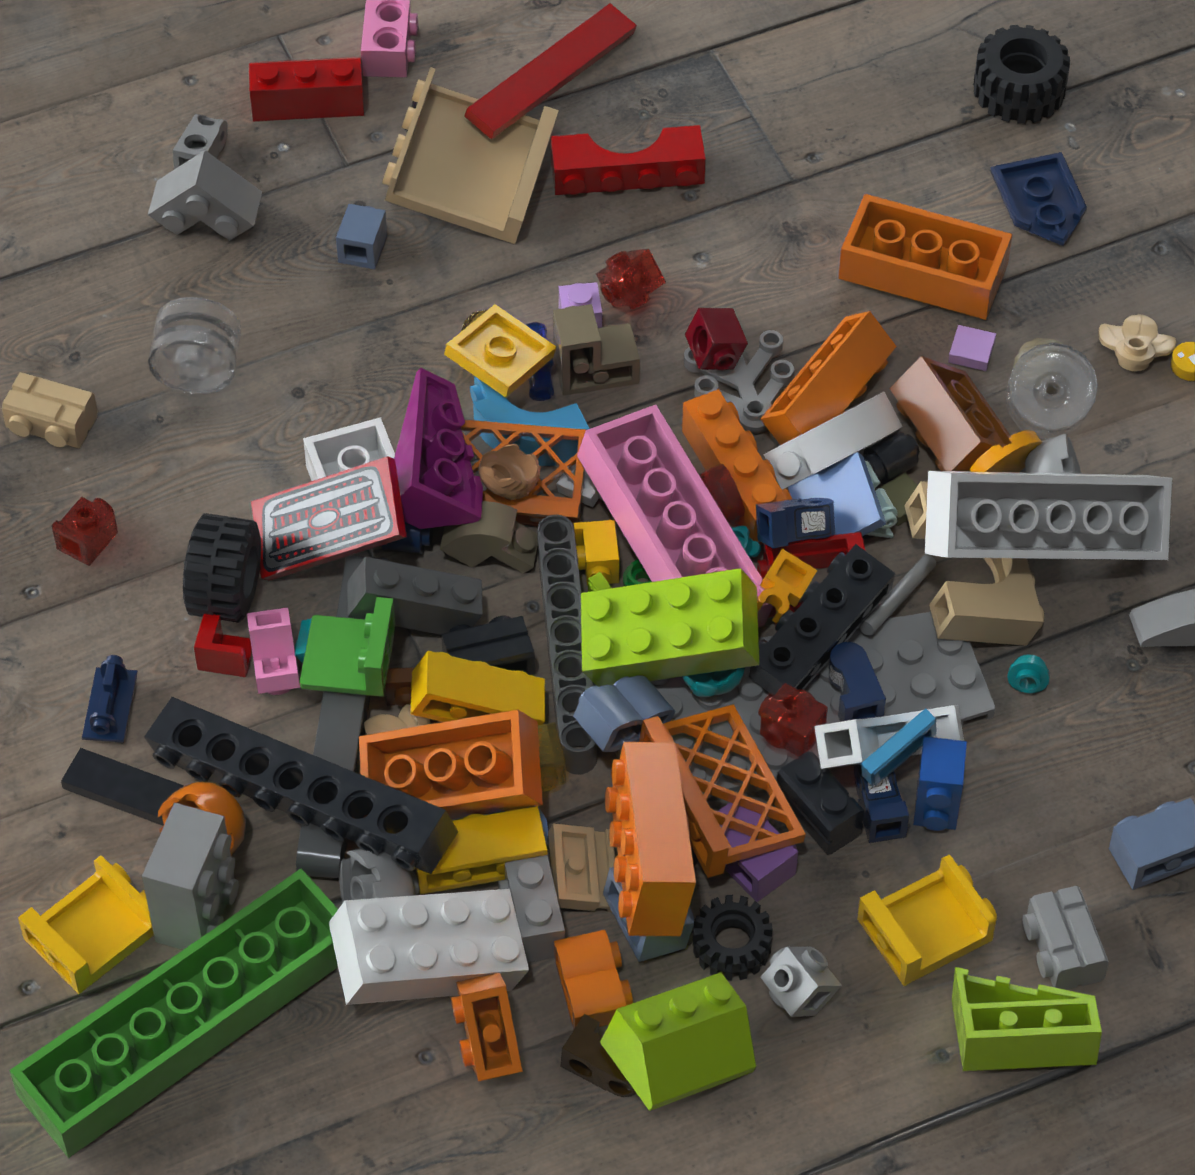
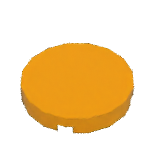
M1024 430L1015 433L1008 438L1011 444L1001 447L1000 444L991 447L971 466L970 472L1019 473L1025 468V460L1028 454L1040 445L1042 441L1035 431Z

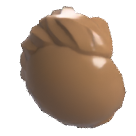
M510 444L500 448L498 451H488L483 454L478 471L487 490L506 499L515 500L528 496L529 492L535 488L536 483L540 479L541 467L538 465L539 461L534 454H525L519 449L517 444Z

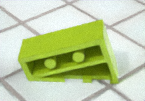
M955 967L952 1006L963 1071L1097 1065L1102 1029L1094 995L1041 984L1038 985L1037 990L1010 984L1011 978L997 976L996 981L970 976L968 975V969Z

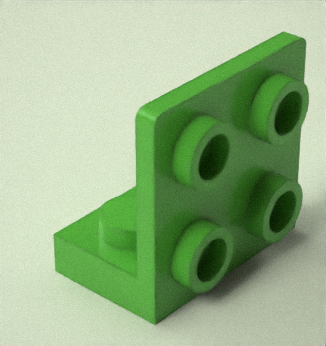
M376 597L374 613H367L365 619L322 615L312 616L300 677V687L308 690L383 697L396 628L393 598Z

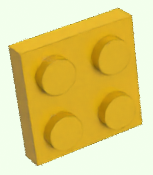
M494 304L446 344L444 355L506 398L554 357L556 346Z

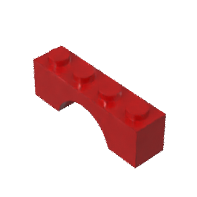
M700 125L663 128L660 136L651 146L634 153H616L606 150L597 145L588 133L550 136L551 167L555 195L705 184L706 158Z

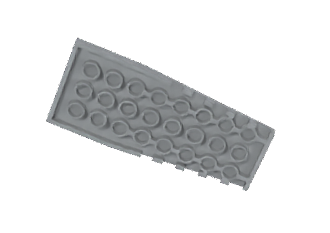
M931 612L887 618L872 635H865L858 628L847 640V642L857 643L862 646L867 653L886 697L884 716L921 711L925 708L933 709L958 705L962 727L964 721L985 715L987 720L993 718L995 704L970 641L938 639ZM773 636L761 637V638H758V639H759V642H760L762 639H765L766 641H769ZM829 662L789 707L749 678L750 667H745L740 684L731 692L711 697H699L693 694L682 677L650 681L676 711L671 721L734 704L776 781L777 772L783 766L807 751L812 750L819 758L814 726L840 722L838 711L841 691L833 686L829 680ZM728 720L713 724L709 731L730 739L734 733ZM685 733L672 736L675 743L693 749L698 739ZM703 741L698 752L721 760L726 749ZM622 749L615 751L617 759L620 758ZM731 752L726 762L749 771L752 765L749 758ZM694 762L690 767L693 776L710 782L715 770ZM721 773L716 785L738 793L743 781ZM749 784L745 794L763 789ZM710 795L707 803L721 799Z

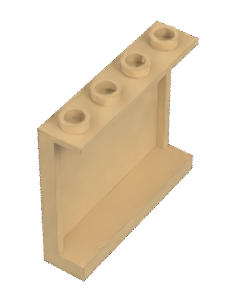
M430 67L426 81L418 79L412 97V101L417 102L416 108L408 107L402 128L407 129L408 132L406 136L398 135L392 156L398 157L397 163H388L382 184L389 186L385 201L515 244L559 110L544 106L540 120L524 115L491 140L464 117L466 109L479 99L431 84L436 69Z

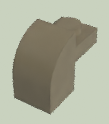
M482 501L481 519L478 522L444 526L440 550L471 568L488 557L493 556L524 574L534 566L537 550V533L515 521L517 509L497 502Z

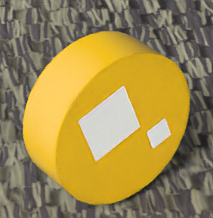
M1195 342L1179 344L1174 349L1171 358V369L1174 374L1187 381H1195Z

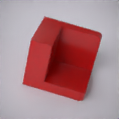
M203 614L194 644L197 669L206 672L246 677L253 655L250 638L223 634L220 615Z

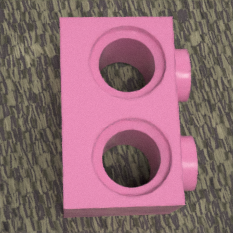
M366 0L361 44L363 76L407 77L408 62H415V40H410L411 35L417 36L418 15L417 13H411L410 0Z

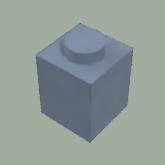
M348 204L336 236L338 263L370 269L376 268L387 238L386 210Z

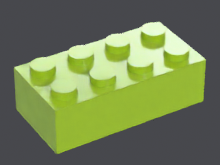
M739 568L581 593L582 672L596 686L600 687L603 685H614L616 681L626 676L634 677L641 675L645 676L649 681L757 666L759 665L757 586Z

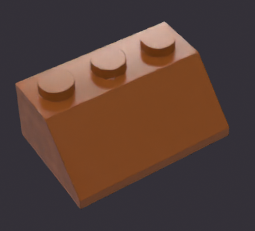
M920 356L889 388L898 400L896 407L901 414L913 422L917 428L915 432L917 438L933 451L937 457L935 463L941 471L970 472V468L976 460L991 447L998 444L1001 447L1011 444V441L1008 439L1011 435L966 371Z

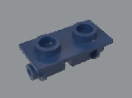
M109 655L101 663V667H96L82 740L124 743L138 671L127 670L120 656Z

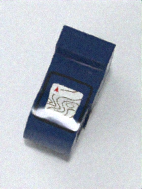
M801 498L756 504L758 541L771 548L788 546L789 542L825 538L835 534L834 501L832 499L809 498L801 500Z
M842 642L836 645L830 654L828 676L832 685L841 691L838 711L840 722L884 716L886 697L866 651L862 646L853 642Z
M856 764L854 766L855 785L859 798L858 804L864 809L863 823L868 842L874 843L906 838L909 812L906 802L902 801L895 772H891L879 784L872 787L862 776L861 764ZM895 822L890 828H877L879 824Z

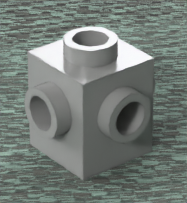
M787 946L780 949L772 956L770 967L760 977L770 989L769 994L772 1000L784 1008L791 1017L816 1016L842 986L827 967L828 961L825 956L812 947Z

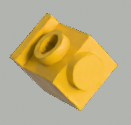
M615 520L574 523L579 570H585L586 585L588 586V578L598 572L602 573L609 584L619 583V553Z

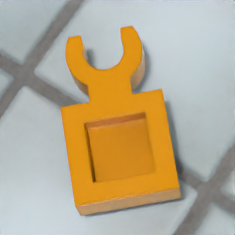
M782 549L760 584L765 590L761 592L757 599V610L759 611L763 604H772L777 611L772 621L778 623L781 617L788 611L789 604L796 607L818 570Z

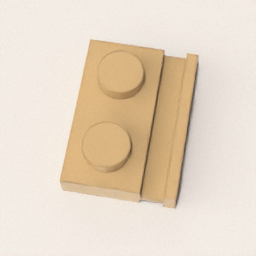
M553 823L548 831L551 872L559 907L588 911L602 908L607 909V912H612L603 895L609 868L614 867L615 860L614 847L610 846L609 829H606L605 832L594 831L593 827Z

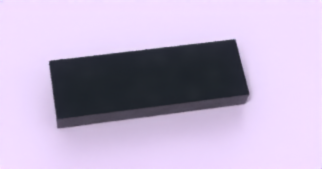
M83 748L79 749L61 780L62 788L162 826H164L162 815L158 817V810L174 792L184 787V785Z

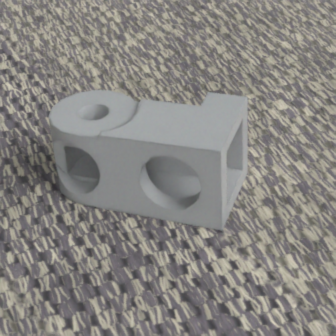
M195 114L173 149L174 169L204 150L217 158L227 139V121Z

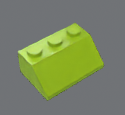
M721 972L618 1008L600 1041L649 1111L752 1073L756 1068L746 1005Z

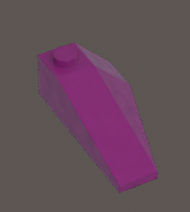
M423 368L416 372L394 457L404 522L419 529L478 522L481 519L483 486L480 476H474L470 462L474 457L472 445H466L461 427L465 424L456 386L454 383Z

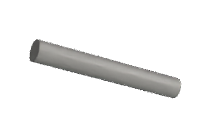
M924 555L894 586L886 598L859 627L865 635H872L935 568V559L930 555Z

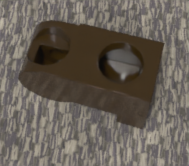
M584 1014L562 1047L560 1067L614 1095L631 1097L637 1094L601 1045L602 1036L599 1035L600 1022Z

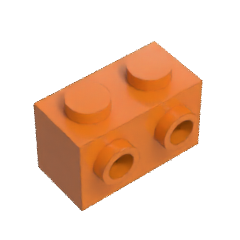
M500 972L456 982L459 996L451 997V1004L456 1024L464 1023L467 1039L459 1040L464 1066H473L478 1081L523 1072L507 989Z

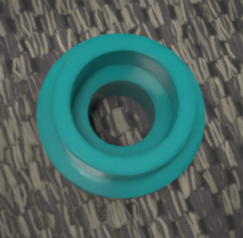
M1027 654L1018 657L1010 665L1007 678L1009 684L1015 690L1024 693H1037L1044 690L1049 684L1050 672L1040 657Z

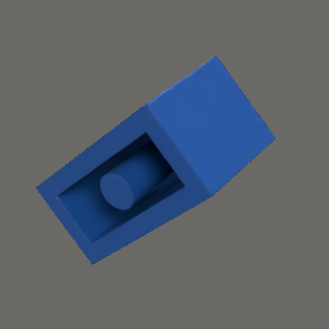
M924 736L917 780L913 825L924 826L935 831L944 829L956 830L963 789L967 741Z

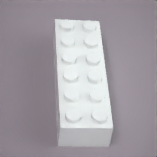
M928 471L925 554L947 558L1168 560L1172 478L1149 475Z

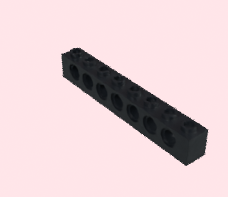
M171 697L144 736L154 751L152 756L161 765L169 769H174L175 766L185 769L191 777L199 782L213 781L230 792L234 797L239 798L242 794L246 795L267 811L274 812L275 809L286 812L293 821L307 827L311 823L321 827L328 836L335 840L343 841L344 838L356 842L362 850L370 851L377 856L381 851L391 855V859L398 866L408 871H413L417 868L432 874L458 833L457 828L445 809L174 697Z

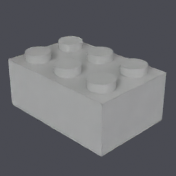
M178 803L173 804L142 874L155 942L184 950L223 923L222 914L226 904L232 905L238 893L239 881L234 877L235 858L231 857V835L227 834L224 816Z

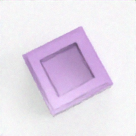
M958 325L949 353L948 363L987 371L995 344L996 333Z

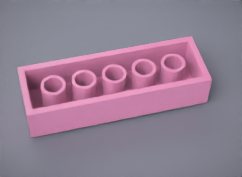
M656 404L585 431L577 457L652 582L741 568L757 586L758 599L761 592L765 590V588L760 586L763 579ZM763 604L762 608L758 611V627L765 625L773 608L772 604Z

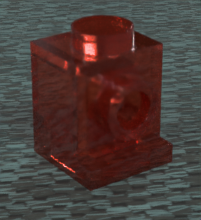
M81 497L61 521L56 520L51 525L56 549L88 566L94 562L118 533L114 510L101 498H95L91 502Z

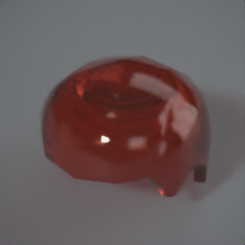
M718 464L702 472L699 476L729 525L732 526L740 522V517L745 514V508L737 485L729 470L724 464Z

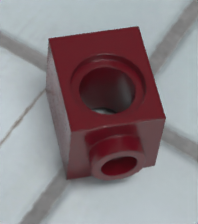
M698 308L685 332V337L697 366L703 370H734L748 345L733 308Z

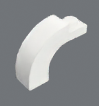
M882 392L763 455L772 464L776 480L780 488L784 489L856 453L903 426L886 393Z
M958 705L927 709L936 718L937 732L934 738L964 741ZM923 710L814 726L821 769L861 764ZM922 747L911 756L921 755Z

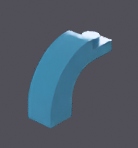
M474 376V385L470 386V394L473 401L475 421L590 429L577 403L549 412L526 411L513 405L507 398ZM492 433L480 434L481 438L491 448L494 449L500 444L499 440ZM502 434V436H503L505 439H507L509 436H511V435ZM522 436L513 443L517 444L519 449L525 454H532L541 447L530 436ZM542 438V439H543L545 442H547V441H549L551 438ZM562 439L551 449L565 463L577 453L578 440ZM546 452L538 458L539 466H557Z

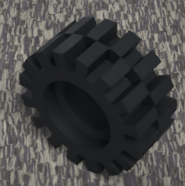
M725 895V903L723 904L716 897L711 900V909L705 904L700 909V916L696 915L693 928V953L695 959L699 958L701 968L705 970L710 966V975L717 974L720 971L725 972L724 977L727 981H732V973H738L739 980L747 979L748 970L753 975L760 972V964L765 966L768 962L769 954H771L773 928L772 923H769L770 916L767 911L760 913L761 905L756 901L749 907L748 897L740 896L739 903L733 902V895ZM736 927L747 932L749 942L740 948H727L720 945L715 936L723 928Z

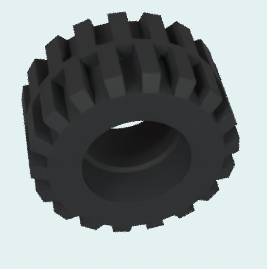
M1010 25V29L1006 30L1002 27L995 31V35L989 34L986 36L984 43H981L978 48L973 83L974 95L979 98L978 103L980 106L988 108V113L994 117L997 115L1002 116L1001 120L1009 122L1011 119L1025 124L1026 120H1031L1034 123L1041 121V116L1048 118L1053 115L1054 109L1058 110L1062 105L1063 99H1065L1070 68V56H1067L1068 49L1065 45H1060L1061 40L1056 35L1049 36V31L1043 28L1036 30L1031 25H1026V28Z
M204 513L200 517L189 540L183 571V599L189 615L203 617V614L220 615L221 620L237 623L244 619L253 602L261 561V536L258 525L254 520Z

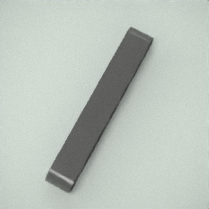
M550 515L543 518L538 524L537 546L559 759L561 766L567 772L581 775L591 771L597 764L598 745L573 717L574 713L569 712L576 711L579 697L585 690L592 687V681L582 672L581 585L573 524L567 517ZM566 676H576V677H574V678H567ZM574 746H583V747H585V748L575 749V748H572V747H574Z

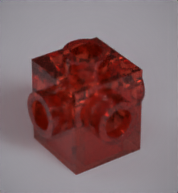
M649 249L618 252L605 261L607 266L596 273L601 283V293L613 307L629 306L630 309L638 308L651 299L649 296L651 292L666 283Z
M784 683L775 695L770 693L759 708L758 715L761 717L760 735L773 747L785 749L799 757L810 751L817 742L814 726L826 724L828 707L818 702L809 692L803 689L797 690Z

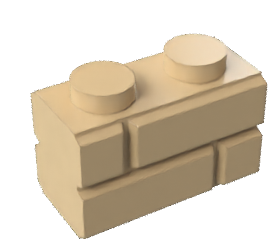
M21 372L13 383L12 390H9L2 403L5 425L14 434L22 437L31 434L45 438L56 447L69 445L81 448L87 437L88 430L92 428L98 413L94 393Z

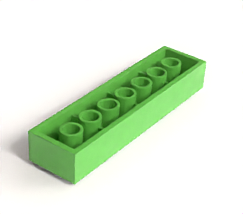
M302 868L10 1069L17 1096L64 1154L70 1158L338 968L329 927V921L338 908Z

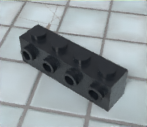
M857 544L846 555L842 552L839 553L829 565L827 577L821 583L814 581L805 591L801 598L803 602L795 612L788 610L781 617L775 627L777 631L769 641L762 639L759 642V665L750 667L749 678L787 707L792 704L830 661L832 649L842 642H847L892 590L895 572Z

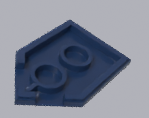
M1062 152L990 167V172L1014 226L1064 246L1085 214L1087 206Z

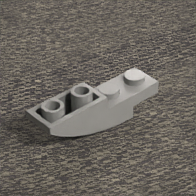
M1195 589L1172 594L1131 610L1129 617L1140 647L1195 646Z

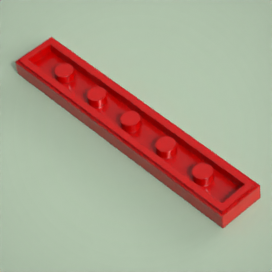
M609 3L466 109L464 117L492 140L633 35L637 25Z

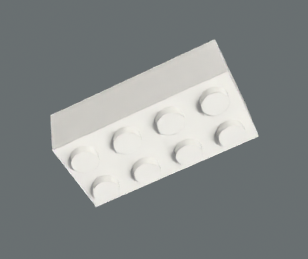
M510 889L345 900L329 921L346 1005L458 996L456 982L499 972L504 980L507 991H511L529 971Z

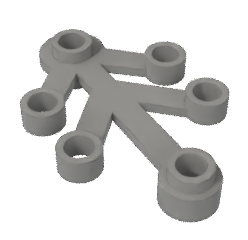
M775 330L763 332L760 335L759 349L747 366L743 355H741L734 370L699 369L696 361L691 360L694 356L690 347H688L684 352L685 368L690 372L705 374L695 381V397L717 390V380L738 390L740 398L722 390L720 392L727 402L731 401L735 405L739 414L740 424L744 430H749L752 434L765 432L767 427L760 418L770 408L782 389L788 386L794 379L793 364L787 360H777L771 365L770 381L758 396L754 388V383L771 359L782 352V335ZM767 342H774V343H776V344H775V345H768V344H766V343H767ZM783 371V372H786L787 374H786V375H779V374H777V372ZM709 387L712 390L704 391L701 388Z

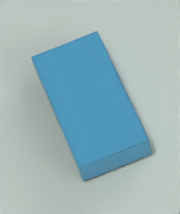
M925 708L861 763L862 776L872 787L879 784L923 745L924 736L934 737L936 735V718Z

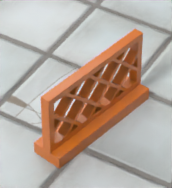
M465 420V424L461 429L462 431L470 432L466 436L463 433L465 444L472 445L474 456L479 460L472 465L473 474L478 471L483 455L471 441L481 433H492L499 440L500 444L491 451H498L504 446L513 444L522 436L533 437L541 447L532 454L538 459L546 452L559 467L542 481L539 479L535 488L526 497L509 500L486 489L483 491L482 501L497 502L517 509L515 521L522 525L538 526L543 518L550 515L567 517L572 522L573 527L574 523L580 522L584 467L577 454L586 431L585 429ZM502 434L511 435V436H509L507 439H505V438L502 436ZM542 438H551V439H550L549 441L545 442ZM562 439L578 440L577 453L565 463L551 449ZM574 464H576L575 476L569 470ZM564 473L574 484L573 497H555L547 486ZM540 491H543V493H544L546 496L537 495V494H538Z
M734 704L662 723L659 716L643 720L639 742H669L676 744L690 845L707 878L723 874L726 864L804 842L806 833ZM728 720L734 733L730 739L709 731L713 724ZM685 733L698 739L693 749L675 743L672 736ZM703 741L726 749L721 760L698 752ZM731 752L749 758L752 763L749 771L726 763ZM693 762L715 770L710 782L692 775L690 767ZM721 773L743 781L738 793L716 785ZM749 784L768 792L770 798L767 804L744 795ZM710 795L733 803L728 815L709 807L707 801ZM739 806L762 814L757 826L734 818ZM767 817L785 823L789 831L776 834L762 827ZM728 828L751 836L749 843L731 847L725 836Z

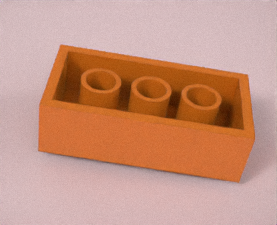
M864 194L841 248L838 279L986 320L1008 266L1012 234Z
M520 710L359 736L361 775L445 809L451 820L464 818L471 814L484 815L543 805L538 722Z
M623 742L620 758L614 759L612 762L611 776L613 787H607L605 791L606 813L613 814V821H611L609 829L610 846L617 847L618 856L614 860L615 882H622L623 889L619 894L620 918H626L628 936H681L696 885L676 744L669 742Z

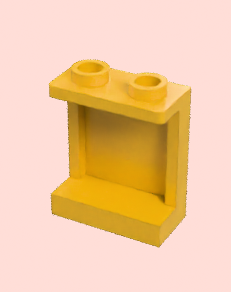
M949 854L941 858L939 870L882 899L875 890L860 897L857 920L902 985L906 986L993 941L997 914L991 902L987 898H981L974 889L968 870L963 865L958 866Z
M101 855L94 860L96 872L41 916L31 907L18 917L24 940L78 994H81L154 936L145 890L139 893L131 885V879L127 872L117 863L111 865Z

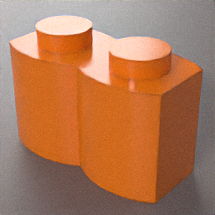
M606 930L554 941L555 963L573 1029H575L584 1014L599 1021V1027L609 1025L618 1008L633 1003L629 982L627 979L620 981L616 969L622 967L617 941L609 942Z

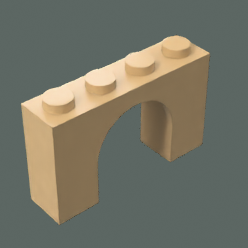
M920 481L904 505L912 538L925 539L928 482ZM983 558L993 572L995 583L979 584L945 581L929 604L938 639L1027 646L1044 623V611L1042 606L1039 605L1035 590V578L1030 571L1027 558Z

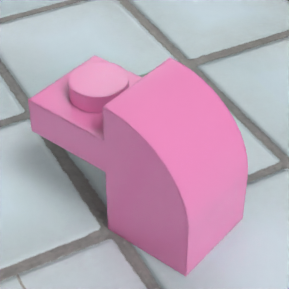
M288 607L247 613L258 694L281 695L289 692L291 689L300 688Z

